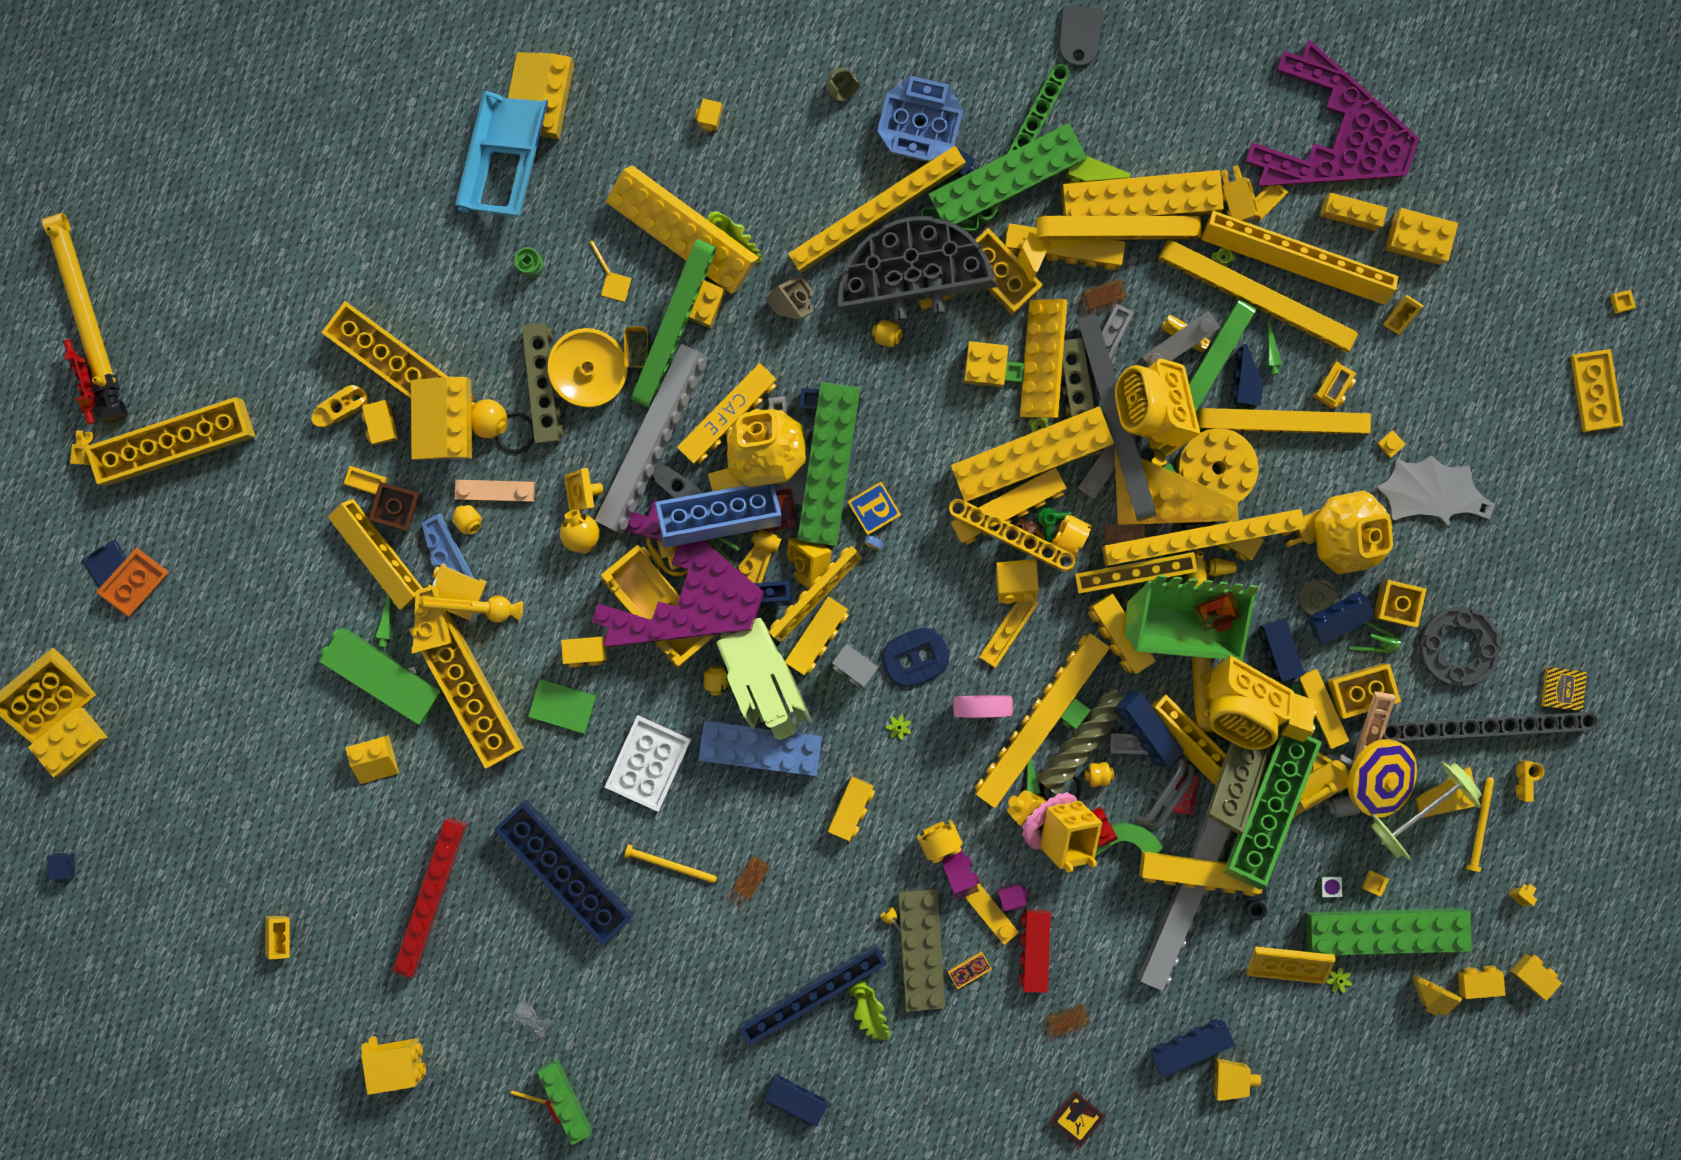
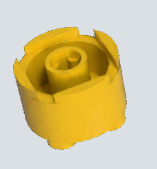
M1066 515L1051 544L1070 552L1076 559L1079 554L1077 551L1083 547L1092 525L1072 515Z
M948 820L949 824H944L943 821L923 830V836L917 835V840L927 860L937 863L944 859L943 856L948 854L954 855L962 850L960 846L963 842L952 820Z

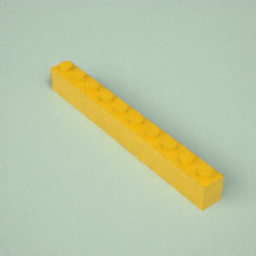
M953 146L788 253L801 274L956 174L959 170L966 167L965 160L957 147Z
M1212 211L1204 227L1201 239L1203 241L1383 305L1388 303L1397 288L1398 276L1216 211Z
M1297 509L1102 546L1105 566L1301 530L1305 529L1302 510Z
M1091 633L1080 638L1077 643L1079 647L1076 652L1073 650L1066 658L1068 663L1064 668L1060 667L1054 675L1057 678L1053 684L1048 683L1043 690L1045 693L1041 700L1038 698L1032 706L1033 712L1030 716L1026 715L1022 719L1020 730L1018 732L1015 730L1009 738L1011 742L1008 747H1003L998 753V761L995 764L992 762L987 768L986 773L988 775L984 780L980 779L975 785V794L992 807H997L1110 647Z

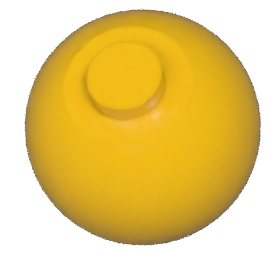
M490 399L480 400L476 403L471 402L472 432L475 435L490 439L506 431L507 414L501 404Z
M579 510L567 512L564 515L565 520L560 527V539L563 545L572 552L583 554L590 552L599 539V527L596 521L586 514H580Z

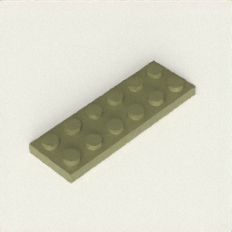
M1230 742L1206 813L1207 817L1239 835L1244 833L1272 746L1261 750H1249Z
M938 889L898 891L905 1011L945 1008Z

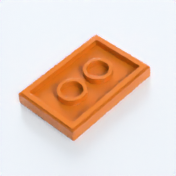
M136 547L96 593L129 617L169 572Z

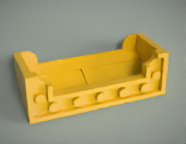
M637 545L601 574V580L629 613L652 620L658 601L677 606L680 596L649 559L651 554L644 546L640 548ZM715 635L658 641L655 643L678 669L712 640Z

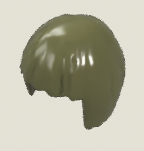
M846 68L832 70L826 80L827 93L835 101L848 100L860 88V83L856 76Z

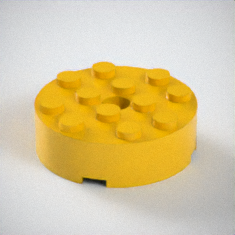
M1209 429L1201 432L1182 447L1176 460L1175 472L1208 488L1219 491L1226 496L1235 498L1240 502L1251 492L1256 483L1258 459L1251 444L1240 434L1228 429ZM1213 464H1217L1220 467L1219 474L1213 472Z

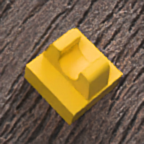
M1530 883L1528 885L1523 884L1522 887L1512 888L1508 893L1510 897L1523 907L1534 906L1537 901L1533 896L1536 888Z

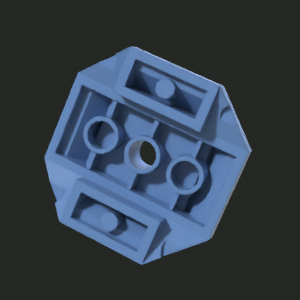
M909 76L904 82L887 92L877 132L891 154L929 163L955 146L963 109L949 84ZM919 119H922L926 122L923 126H917L915 124V122Z

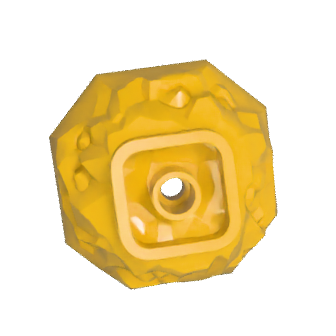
M754 409L741 415L733 424L732 431L727 434L728 473L749 487L787 482L805 463L804 426L782 410Z
M1365 490L1329 498L1315 518L1318 558L1338 575L1367 570L1377 566L1392 550L1393 535L1390 514L1386 512L1385 507L1372 494Z

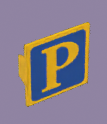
M882 482L877 483L847 501L867 535L901 516Z

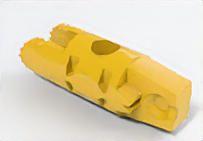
M1169 315L1165 322L1161 324V329L1172 336L1187 326V324ZM1204 338L1191 348L1203 353L1210 341Z

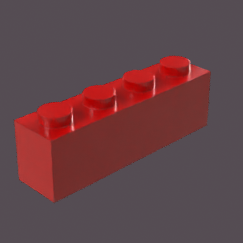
M1025 909V914L1021 915V926H1024V934L1020 936V946H1024L1023 954H1020L1019 959L1020 966H1023V974H1019V986H1022L1024 992L1048 993L1051 919L1049 910Z

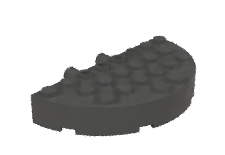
M928 216L908 217L886 224L875 234H870L856 248L844 268L845 273L839 285L838 307L844 313L893 305L894 321L901 322V319L903 321L907 320L905 304L908 302L932 298L933 315H940L939 312L943 315L946 313L944 296L998 286L989 258L968 232L947 220L943 221Z

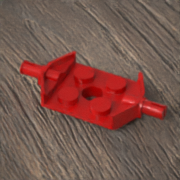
M71 339L63 340L66 351L65 360H68L75 376L81 382L77 385L80 395L83 397L77 398L78 404L85 416L86 424H94L92 412L97 398L90 381L87 364L82 357L76 354Z

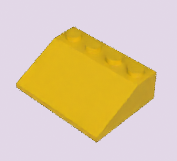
M517 52L508 98L534 101L547 100L548 105L540 136L559 140L575 64L572 58L552 53Z
M440 377L411 380L412 460L472 459L471 379L468 377Z
M52 647L0 690V717L28 741L34 743L73 709L81 708L96 694L69 661Z

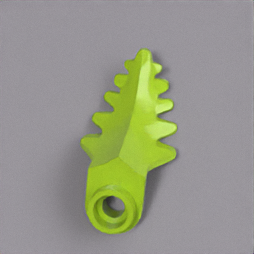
M717 211L711 212L708 215V221L758 256L759 259L756 263L762 262L760 258L762 255L758 254L759 249H753L756 247V244L748 243L751 236L749 234L743 235L745 228L742 224L733 223L729 217Z
M858 981L851 985L849 993L856 997L858 1002L854 1018L855 1020H862L859 1025L860 1030L868 1029L866 1036L872 1034V1039L888 1040L890 1031H888V1026L884 1024L887 1019L880 1014L884 1007L875 998L874 990L868 987L864 981Z

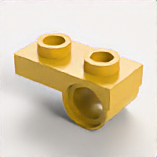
M1518 760L1519 765L1516 766V775L1519 777V785L1516 786V795L1519 797V800L1534 802L1533 781L1540 780L1543 777L1544 768L1539 763ZM1533 766L1534 774L1530 776L1529 769Z

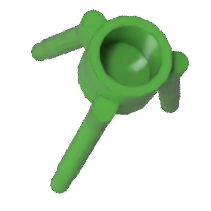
M741 534L732 535L741 539H745V536ZM724 537L707 540V543L712 545L720 555L737 568L716 543L722 541L736 551H739V547Z
M1369 621L1365 624L1384 634L1382 637L1374 634L1370 635L1371 638L1380 641L1382 648L1348 647L1349 650L1382 652L1385 654H1389L1391 651L1396 653L1400 648L1401 639L1394 636V633L1388 632Z

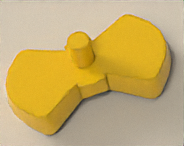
M1149 445L1153 452L1151 462L1162 467L1166 466L1167 461L1164 458V454Z

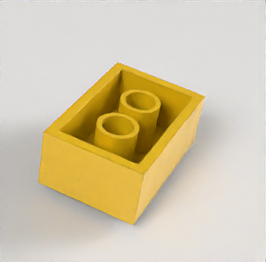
M1400 208L1394 213L1385 251L1443 265L1449 261L1458 223Z
M1382 663L1327 679L1332 701L1339 718L1345 719L1368 712L1374 692L1393 694L1396 698L1394 704L1401 702L1390 664Z
M76 708L28 748L54 778L66 774L108 739V737L84 708Z

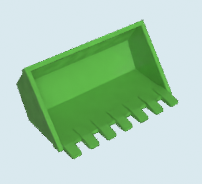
M1158 575L1153 581H1148L1127 602L1124 635L1134 646L1133 649L1135 651L1226 659L1231 655L1243 661L1258 586L1250 585L1246 590L1241 591L1243 584L1236 583L1230 589H1226L1228 582H1220L1212 588L1213 581L1205 580L1199 586H1195L1198 582L1197 579H1189L1184 584H1180L1182 577H1174L1166 583L1167 576ZM1231 594L1238 615L1205 628L1196 607ZM1228 614L1219 615L1220 620L1229 617Z

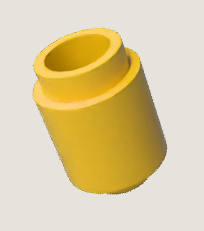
M764 530L754 532L751 543H754L753 548L770 554L771 552L777 553L781 542L777 535Z

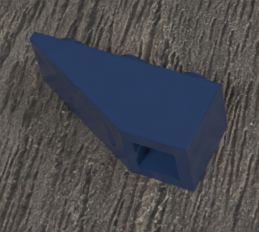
M1243 344L1236 351L1238 368L1234 370L1233 379L1236 380V387L1232 389L1231 399H1234V405L1258 407L1262 401L1263 384L1248 345Z

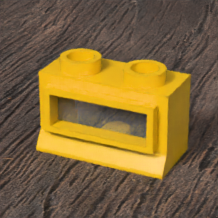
M1337 361L1330 365L1331 370L1329 374L1321 381L1322 386L1313 395L1314 399L1332 409L1344 403L1346 399L1344 393L1347 389L1350 390L1356 382V379H1354L1356 373Z

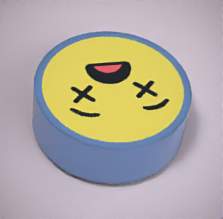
M870 535L866 536L863 541L864 544L878 551H881L884 545L881 540Z

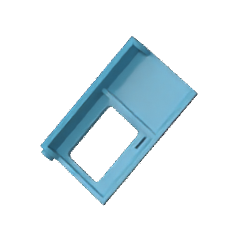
M488 91L482 93L455 202L458 211L466 214L473 211L520 217L548 105L547 100L503 98L498 94ZM494 152L520 155L510 201L506 207L481 204Z

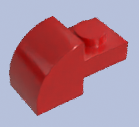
M1099 806L1091 812L1102 822L1098 845L1101 848L1118 838L1102 808Z

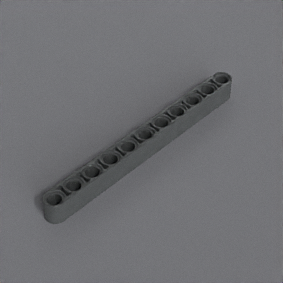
M1094 313L1077 318L1137 522L1156 517V510L1133 434L1125 431L1120 423L1115 401L1117 380L1097 314Z
M1568 712L1389 722L1386 729L1391 727L1392 735L1387 737L1385 729L1382 739L1410 741L1589 731L1597 727L1598 718L1593 713ZM1567 717L1569 722L1568 725L1565 727L1563 724V720ZM1584 717L1588 718L1587 725L1583 724ZM1546 718L1549 721V725L1547 728H1545L1543 725L1544 720ZM1508 720L1510 727L1508 730H1505L1504 723ZM1525 720L1529 721V727L1527 729L1524 728ZM1486 722H1489L1490 729L1486 732L1484 725ZM1469 723L1471 729L1469 732L1466 733L1464 728L1465 725ZM1450 724L1451 731L1447 734L1445 726ZM1427 725H1430L1432 728L1429 735L1425 733ZM1408 726L1412 728V733L1409 736L1405 733Z

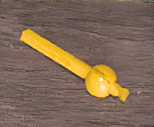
M500 595L490 597L487 602L422 597L420 599L421 609L486 614L491 621L496 623L507 620L509 616L520 620L523 614L522 601L510 604L507 598Z

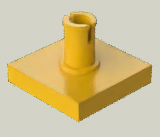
M588 468L579 469L564 475L569 511L579 510L581 512L593 508V495H602L603 486L601 483H590Z

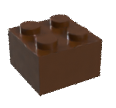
M380 482L368 520L410 532L421 494Z

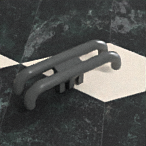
M1178 757L1175 761L1178 769L1169 783L1166 784L1160 781L1159 784L1163 789L1161 790L1156 787L1155 791L1159 795L1152 794L1150 796L1156 800V803L1146 817H1135V822L1144 825L1146 830L1157 831L1165 824L1194 779V768L1189 763H1185L1181 757ZM1186 771L1187 775L1185 779L1183 780L1179 788L1175 790V787L1177 786V784L1179 783L1180 779ZM1164 805L1166 808L1155 823H1151Z

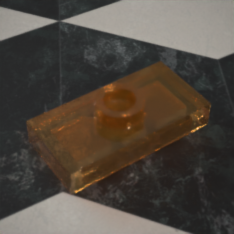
M1121 278L1083 291L1089 310L1127 298Z
M1144 524L1104 525L1105 545L1145 538Z
M754 855L733 890L750 900L771 865Z
M1083 1003L1046 1016L1053 1037L1090 1023Z

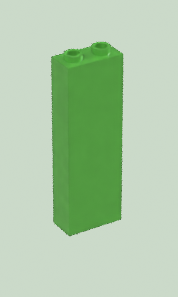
M337 629L331 636L332 642L330 645L322 650L319 662L418 725L424 724L443 694L442 689L348 629Z

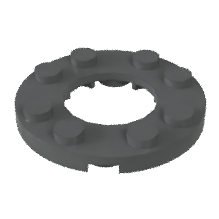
M1454 607L1443 610L1433 616L1424 627L1420 639V653L1423 663L1435 678L1444 683L1457 686L1478 683L1490 675L1499 660V648L1501 646L1499 633L1493 622L1486 615L1475 609ZM1455 627L1469 629L1478 641L1476 657L1470 663L1462 666L1449 663L1441 652L1443 636Z

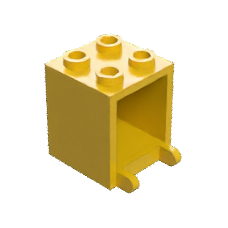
M1081 801L1047 807L1040 848L1060 869H1065L1068 873L1073 872L1074 866L1084 864L1094 868L1097 866L1095 856L1102 822Z
M372 1036L368 1040L369 1043L365 1042L361 1046L367 1095L416 1087L424 1078V1075H426L425 1063L421 1061L423 1047L421 1043H418V1038L378 1045L377 1038Z

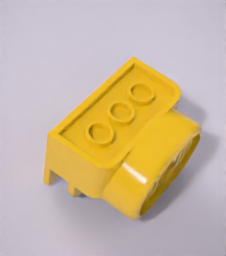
M1158 359L1148 368L1133 365L1123 371L1116 383L1115 401L1120 423L1125 431L1148 438L1150 446L1154 449L1163 447L1164 456H1169L1200 434L1184 365L1165 359Z
M1231 655L1200 677V681L1208 684L1203 688V696L1211 701L1209 715L1211 729L1216 734L1242 748L1261 750L1272 746L1278 738V727L1292 718L1294 691Z

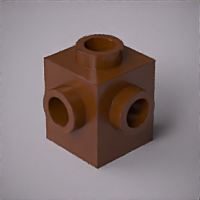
M1020 519L1015 525L1041 539L1045 538L1038 530L1039 527L1031 520L1026 522ZM1010 531L1009 533L1014 540L1018 536L1015 531ZM1027 540L1024 544L1027 549H1032L1036 545L1033 540Z

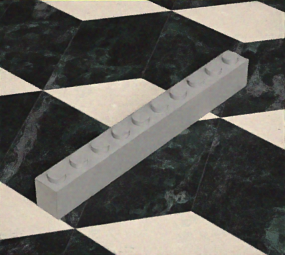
M681 344L595 518L596 522L621 534L628 526V521L633 511H635L642 493L646 489L647 482L654 473L655 466L659 458H661L668 440L672 436L675 425L680 420L681 413L689 402V397L696 387L702 371L706 367L708 357L701 352Z
M1206 816L1189 858L1218 861V859L1223 857L1225 851L1223 847L1225 842L1231 838L1232 830ZM1184 883L1177 884L1138 976L1141 982L1161 991L1169 985L1172 968L1175 969L1178 964L1179 958L1177 956L1179 951L1183 950L1186 945L1185 937L1187 932H1191L1194 926V921L1192 920L1195 913L1198 914L1202 906L1200 901L1203 895L1205 896L1208 890L1203 889L1204 886L1196 885V888L1185 887Z

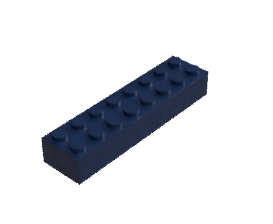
M528 800L523 801L494 828L498 835L602 946L634 916L632 911Z

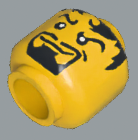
M718 665L709 666V669L704 672L703 686L711 695H722V692L728 690L729 681L727 676L729 672L725 670V667Z

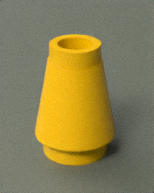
M1212 557L1206 561L1207 575L1214 577L1235 573L1236 563Z

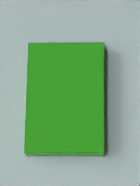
M540 679L528 717L585 734L597 696Z

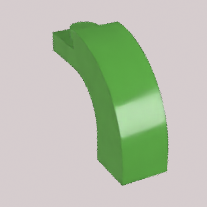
M1120 822L1111 824L1118 839L1101 848L1098 845L1096 855L1120 841L1134 843L1141 853L1142 851L1158 853L1163 849V846L1145 828L1133 823Z

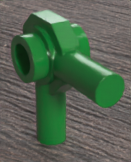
M1051 507L1041 508L1037 516L1038 523L1044 527L1045 541L1052 542V526L1057 520H1063L1066 515H1072L1071 511L1056 512Z

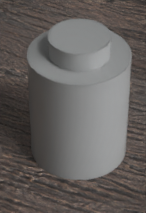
M1350 796L1332 798L1330 803H1328L1329 814L1333 815L1334 818L1360 814V811L1353 805Z

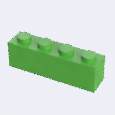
M556 1059L540 1067L537 1073L571 1145L589 1137L592 1132L591 1126L559 1060Z

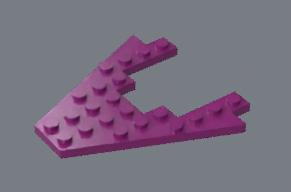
M1308 40L1306 42L1302 57L1286 51L1282 53L1276 72L1331 90L1325 109L1342 114L1343 117L1332 149L1314 143L1307 161L1252 143L1245 163L1263 169L1258 187L1405 177L1408 174L1419 137L1312 41Z
M654 499L649 516L633 512L628 521V526L624 530L662 542L655 502L658 501ZM703 540L676 545L677 549L671 564L689 570L677 606L658 601L653 618L650 620L598 604L592 623L609 628L603 644L605 647L750 631L753 628L764 592Z

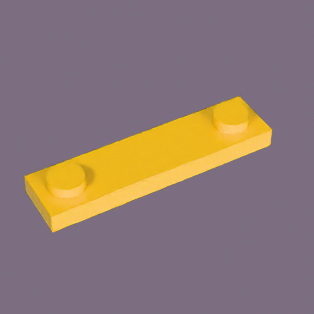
M977 884L979 892L965 898L1005 945L1019 931L983 887Z

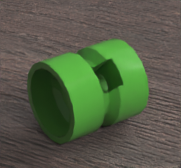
M525 247L516 253L514 262L523 275L534 278L542 273L544 261L535 249Z

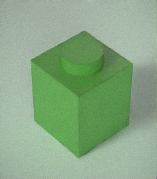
M1074 698L1060 717L1062 719L1061 723L1068 729L1071 727L1077 729L1091 710Z

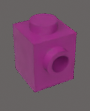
M1020 883L997 889L1004 911L1010 909L1018 911L1023 909V905H1027L1028 893L1026 887H1022Z

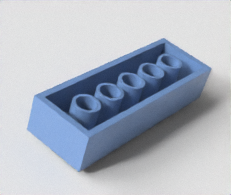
M774 484L756 487L745 485L655 502L656 516L664 548L781 526L782 514Z
M705 720L699 761L817 776L822 735L795 732L785 739L777 740L770 728L755 727L752 729L751 726Z

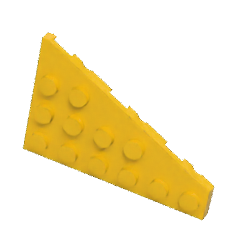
M1114 448L1118 525L1239 520L1237 499L1226 496L1219 491L1208 488L1201 483L1183 477L1176 472H1172L1140 457L1157 516L1137 522L1118 455Z

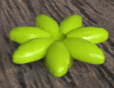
M902 714L899 716L898 721L896 718L890 717L893 724L886 726L887 729L893 730L890 737L893 738L898 734L899 738L903 740V732L906 734L911 733L906 728L911 724V721L903 722L904 717Z
M1341 967L1338 968L1337 974L1331 971L1330 975L1332 978L1326 981L1328 984H1334L1332 987L1333 992L1340 988L1341 992L1345 993L1344 985H1352L1350 981L1346 980L1350 977L1351 973L1343 974Z

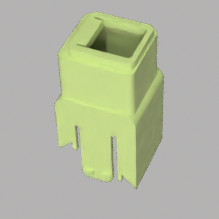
M761 618L755 619L753 628L750 631L725 633L720 636L721 640L717 641L716 644L729 672L727 676L743 717L752 729L755 728L760 717L761 722H765L767 727L771 728L777 740L785 739L795 733V725L779 689L782 691L790 712L794 713L798 725H801L800 719L813 724L790 669L778 652L773 638Z

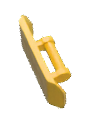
M1334 760L1310 773L1293 819L1298 814L1348 788L1350 772L1346 765L1338 760Z

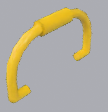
M646 537L648 552L658 568H661L666 574L675 577H682L688 574L689 570L681 572L669 570L655 547L653 548L651 539Z

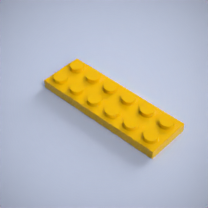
M1066 299L1029 300L1024 359L1025 368L1020 417L1058 418L1067 312Z
M854 547L845 548L840 553V558L835 563L832 562L825 570L826 573L822 577H817L812 582V587L809 591H804L798 597L799 601L794 606L791 605L785 610V616L781 620L777 619L771 625L769 633L775 639L782 642L862 559Z

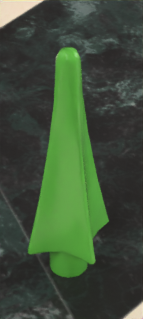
M1268 322L1266 369L1270 368L1271 375H1278V368H1280L1279 366L1282 365L1276 346L1272 323Z
M388 594L375 637L379 639V647H387V640H392L391 598Z
M1031 758L1027 763V791L1037 794L1041 792Z

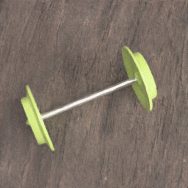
M1441 761L1443 769L1456 785L1393 833L1389 831L1374 813L1372 814L1375 823L1371 825V828L1380 838L1381 845H1385L1397 859L1403 856L1409 861L1411 860L1408 853L1395 837L1460 789L1476 807L1481 808L1478 800L1482 796L1480 790L1471 780V777L1456 763L1448 765Z

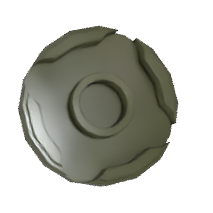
M1312 579L1300 588L1298 594L1299 605L1307 615L1312 616L1316 612L1322 611L1338 602L1337 590L1327 580Z

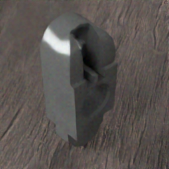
M661 465L654 470L653 476L655 481L674 498L703 493L698 487L669 466ZM682 482V490L675 492L673 490L674 483Z

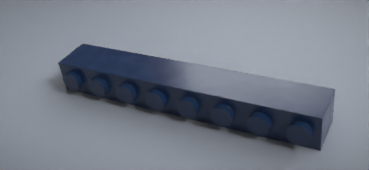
M877 943L740 1023L739 1029L749 1046L887 965L886 959Z

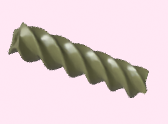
M1110 687L1109 692L1099 698L1096 708H1093L1088 713L1084 723L1080 724L1073 731L1072 738L1062 744L1059 754L1050 759L1047 769L1040 772L1036 779L1054 794L1061 793L1064 783L1074 777L1076 767L1086 762L1088 753L1095 750L1100 744L1101 736L1108 734L1112 729L1113 721L1120 719L1119 713L1114 707L1124 696Z

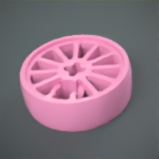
M1012 696L954 697V717L1012 716Z

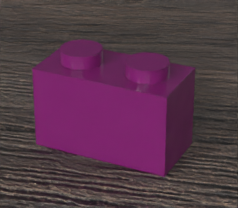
M961 850L959 853L948 855L941 860L957 900L979 892L977 884H980L976 872L972 873L970 867L973 865L969 855L965 856Z

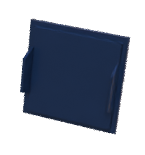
M114 539L90 553L82 561L100 588L127 557Z

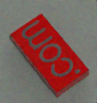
M1184 773L1175 790L1179 788L1187 774ZM1194 775L1192 783L1173 812L1192 815L1199 776Z

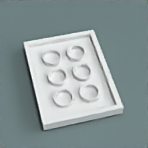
M637 715L605 788L659 812L691 739Z

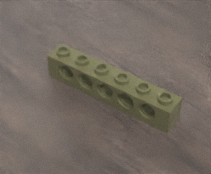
M546 323L523 325L522 332L534 440L538 445L561 442V437H564L563 426L559 425V418L562 417L561 407L557 406L556 398H559V395L550 383L547 368L549 355L552 350L550 346V340H553L552 328H548ZM540 340L543 341V348L540 350H536V342ZM540 360L546 361V366L543 369L537 368V363ZM547 379L548 386L541 389L539 387L540 381ZM544 399H550V405L547 408H542L541 402ZM551 418L553 421L552 425L545 428L543 425L544 420Z
M1083 339L1065 340L1061 374L1064 386H1061L1062 397H1066L1067 405H1064L1065 415L1071 418L1077 414L1094 409ZM1066 357H1074L1076 360L1075 365L1067 364ZM1071 375L1078 377L1079 383L1077 385L1070 383L1069 377ZM1073 395H1080L1082 398V403H1074L1072 399ZM1099 450L1078 459L1100 456L1102 451Z

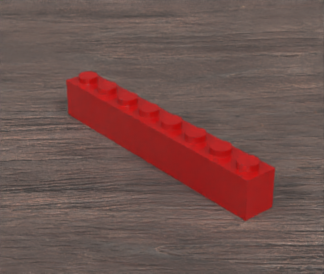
M452 818L444 821L393 972L410 978L418 972L468 826L467 823Z

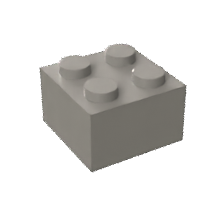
M845 644L832 662L835 665L833 669L841 675L844 673L849 675V681L857 687L860 685L865 686L878 669L876 665L848 644Z

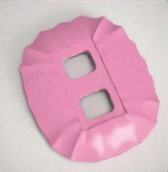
M1068 792L1064 794L1058 793L1055 798H1049L1047 802L1042 803L1039 808L1035 809L1032 815L1027 816V820L1023 824L1022 835L1029 847L1041 849L1042 832L1038 828L1044 824L1047 807L1078 801L1074 795Z

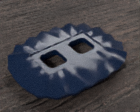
M920 628L906 632L888 642L883 649L882 662L892 682L897 686L911 687L925 683L942 674L949 664V652L946 643L938 632L930 628ZM927 646L932 657L922 661L918 650ZM910 654L914 664L905 669L902 667L900 657Z

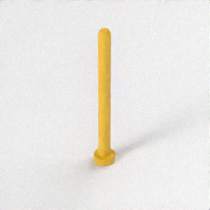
M1487 777L1471 863L1470 865L1467 864L1466 867L1467 870L1481 872V867L1478 866L1494 785V779Z
M629 844L627 846L624 858L629 859L631 856L710 883L716 882L717 877L715 875L632 849L633 846Z

